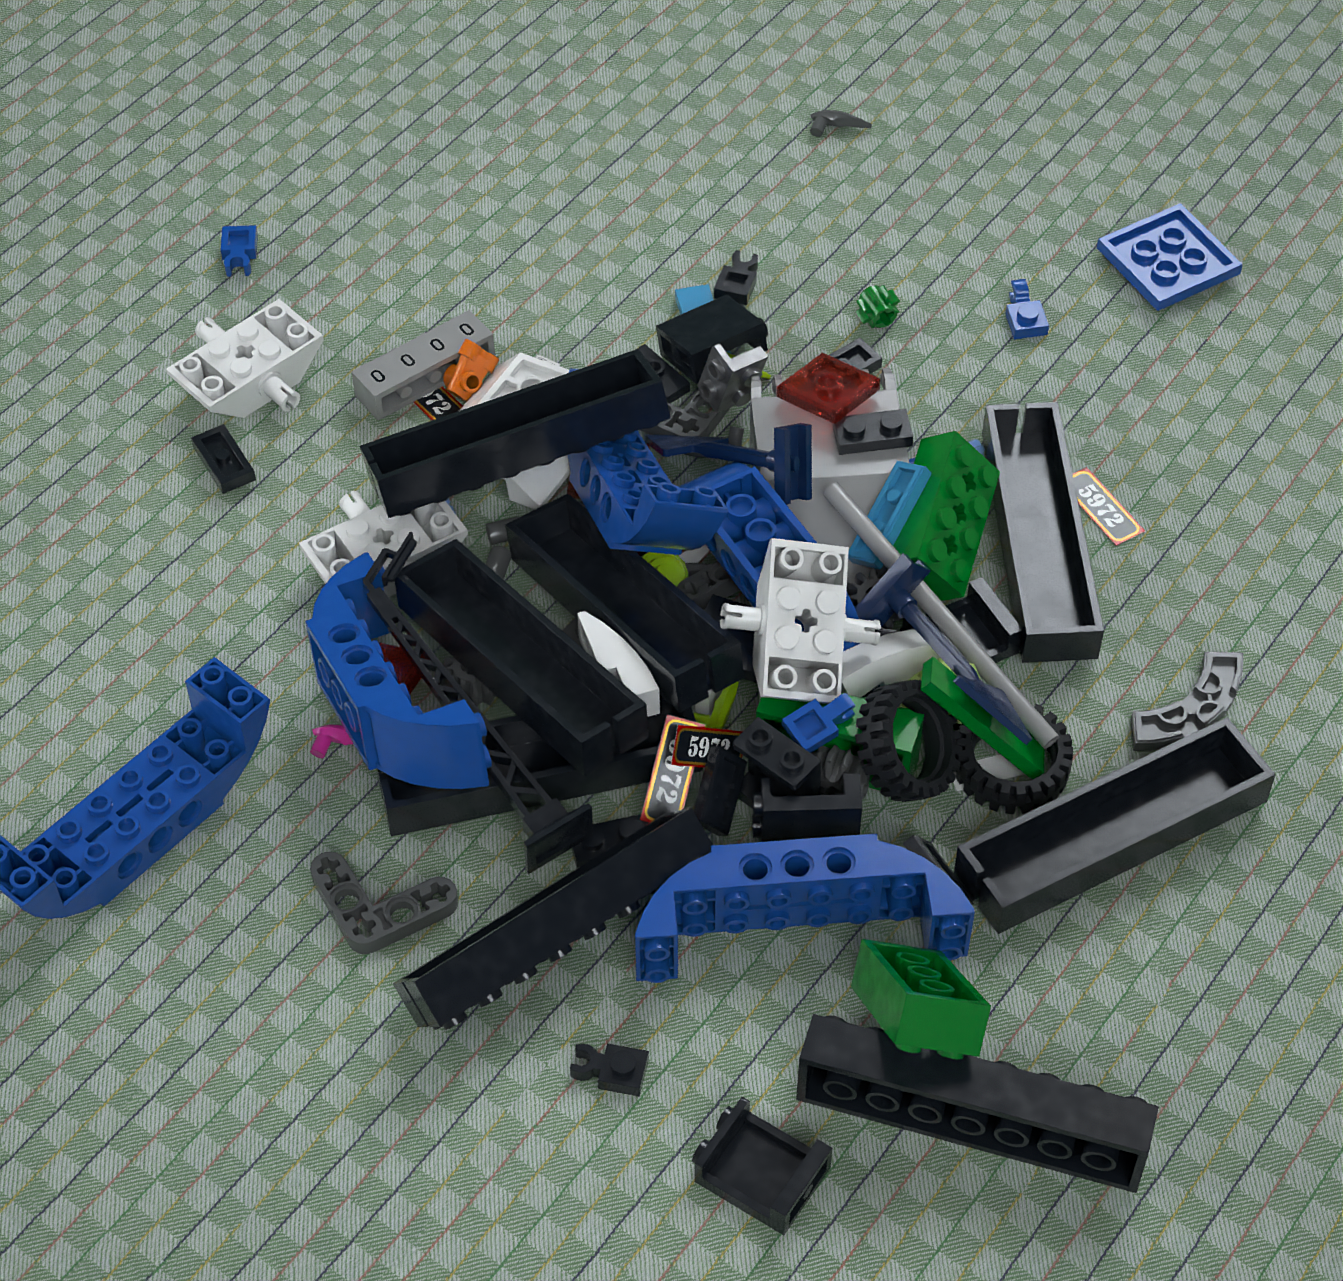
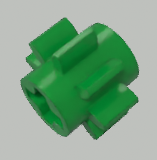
M873 285L866 288L856 301L860 307L856 314L863 324L868 322L871 328L889 326L894 322L899 313L895 305L900 300L893 289L888 291L884 285Z

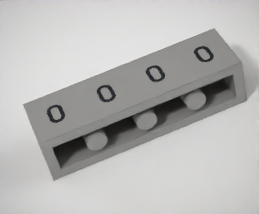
M468 310L351 371L355 397L379 421L445 386L443 381L444 372L450 365L458 363L460 358L458 351L465 339L473 341L485 351L495 356L493 333Z

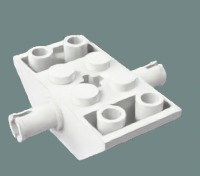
M278 299L226 332L213 319L204 318L210 327L201 320L196 326L195 333L207 344L166 369L167 374L210 412L245 418L271 400L278 404L283 411L289 412L291 408L286 402L294 409L300 401V394L293 390L292 387L300 383L324 339L320 332L283 301Z
M351 491L350 494L355 500L354 503L348 494H345L339 502L340 508L347 514L349 520L299 542V547L326 584L343 566L363 553L368 552L375 562L384 548L397 552L409 532H413V538L417 541V545L403 567L454 539L462 543L468 535V530L446 501L419 507L407 515L388 518L382 505L370 510L360 493ZM387 558L383 564L384 570L387 569L392 561L391 558ZM389 582L388 586L383 587L388 597L396 594L395 582Z
M771 538L757 585L756 607L730 605L729 603L723 604L720 616H725V619L720 620V627L722 629L731 628L754 631L752 664L761 697L810 702L816 698L819 703L829 704L841 695L844 641L875 646L878 644L880 633L875 632V629H881L879 620L847 618L845 614L849 547ZM795 619H798L802 622L804 626L803 632L801 625L795 624Z

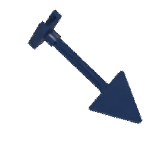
M797 423L774 428V449L771 451L729 445L728 437L645 435V443L663 457L696 452L709 458L766 467L771 472H774V490L786 505L791 504V500L812 499L811 424Z
M903 553L855 607L859 619L879 620L882 627L894 613L900 618H905L957 675L953 682L1018 739L1028 745L1032 737L1005 692L983 683L970 663L917 607V601L911 593L931 570L921 560H917L914 563Z

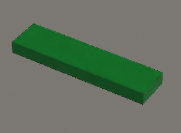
M931 657L923 663L921 691L1029 778L1035 779L1044 773L1045 749L1038 741L1032 737L1028 745L1024 744L953 682L957 675L936 658Z

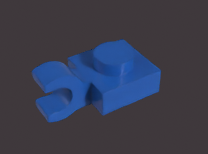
M1026 279L1011 280L1014 292H1009L1011 304L1006 306L1005 315L1014 340L1048 335L1049 324L1041 301H1030Z
M847 693L838 696L824 707L815 698L783 718L782 726L795 743L811 753L838 736L839 729L835 724L844 723L855 715L852 710L855 704Z

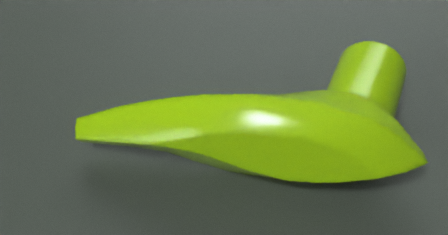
M739 681L723 689L721 695L715 701L712 715L694 713L696 722L705 724V728L723 729L732 709Z

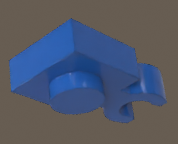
M256 225L222 226L221 256L222 260H224L227 277L232 276V270L235 267H243L245 276L251 274L250 259H256L258 233Z

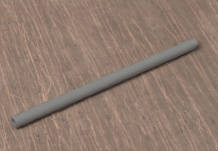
M839 483L831 484L823 493L825 498L889 570L901 554ZM922 581L911 593L918 605L969 663L975 664L978 674L985 682L1005 692L1026 729L1044 749L1054 744L1059 735L929 586Z

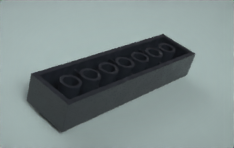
M813 1014L799 1057L796 1096L798 1101L1137 1193L1149 1154L1159 1106L1149 1104L1142 1098L1104 1092L1095 1085L1070 1083L1060 1080V1078L1050 1073L1037 1074L1018 1069L1015 1065L1005 1061L992 1062L971 1055H964L962 1059H951L937 1053V1050L923 1048L920 1053L906 1052L898 1049L883 1029L878 1027L865 1028L850 1024L844 1019L832 1015L824 1017Z

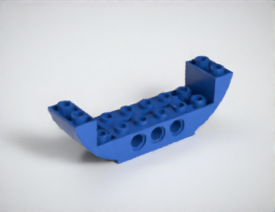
M570 368L569 373L578 369ZM638 430L626 434L619 440L606 441L592 446L585 452L567 455L571 472L569 480L610 549L681 555L682 550H695L710 541L728 513L727 506L712 488L697 486L695 489L679 488L677 485L672 484Z
M732 462L678 487L695 489L697 486L712 488L727 506L728 513L720 528L705 545L751 605L756 607L757 585L770 539L817 542L755 466L750 468L745 464ZM846 591L845 614L847 618L859 619ZM795 619V624H800L803 632L804 626L802 622L798 619ZM844 641L843 651L860 643Z
M368 552L363 553L343 566L329 579L315 601L312 619L305 621L317 683L369 771L377 768L393 778L414 785L432 788L466 789L489 786L487 768L492 767V761L488 749L482 741V737L487 735V729L479 712L473 713L465 699L422 713L418 705L412 706L411 697L405 683L398 684L397 675L391 661L384 662L379 642L377 640L371 641V639L389 634L390 632L367 600L368 592L364 588L363 579L374 564V561ZM383 566L371 584L375 589L381 587L384 591L383 587L385 586L382 583V575L385 570Z
M213 657L185 680L192 708L191 711L22 851H19L0 835V891L22 910L35 917L46 919L65 918L87 911L99 904L102 906L107 905L224 804V797L241 776L259 743L267 720L270 699L217 658Z
M877 833L711 846V853L688 863L670 876L654 893L643 911L635 933L636 981L661 983L668 979L678 978V935L696 937L705 933L725 931L736 934L752 929L768 928L770 930H782L787 927L805 925L823 927L832 923L845 922L864 924L871 920L885 919L904 921L911 917L920 918L924 948L942 951L951 961L959 957L968 956L975 911L961 888L943 870L912 851L878 840Z

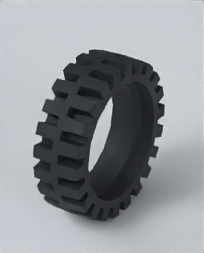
M922 680L896 682L873 690L874 693L869 694L865 698L867 703L862 704L859 712L864 717L857 718L856 727L862 730V733L856 734L855 737L856 744L863 745V750L857 751L859 760L866 759L867 764L862 767L865 775H873L870 783L874 788L881 787L880 793L885 797L891 796L893 801H915L940 795V793L945 792L949 788L948 784L954 782L956 775L953 771L959 770L961 763L955 758L962 755V746L956 745L955 741L961 739L960 730L954 731L953 725L958 723L954 716L948 715L944 708L921 691ZM901 703L916 713L924 714L922 735L924 738L925 759L921 773L917 778L908 773L901 763L893 741V722L897 708Z
M1038 704L1034 706L1059 735V738L1054 744L1046 748L1050 753L1052 761L1050 769L1044 775L1031 781L1012 782L996 778L982 769L974 754L976 744L981 738L964 724L960 725L961 739L956 740V745L962 746V755L955 758L961 763L959 770L954 772H956V779L959 785L964 784L963 791L968 796L975 793V802L981 806L987 800L990 801L989 810L998 812L1000 805L1005 806V814H1014L1016 807H1020L1021 813L1026 814L1031 811L1032 805L1038 808L1045 805L1047 801L1051 802L1057 799L1058 794H1062L1070 775L1073 747L1070 734H1066V726L1063 722L1056 724L1057 716L1050 711L1043 716L1044 707Z

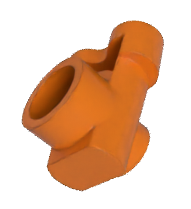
M465 339L458 351L460 355L458 363L450 365L445 370L443 381L448 392L467 402L481 388L482 381L487 373H493L499 358L485 351L473 341Z

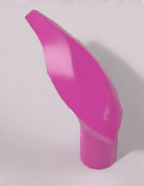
M343 725L319 726L312 729L313 734L317 737L310 753L318 758H324L331 742L343 745H351L353 742Z

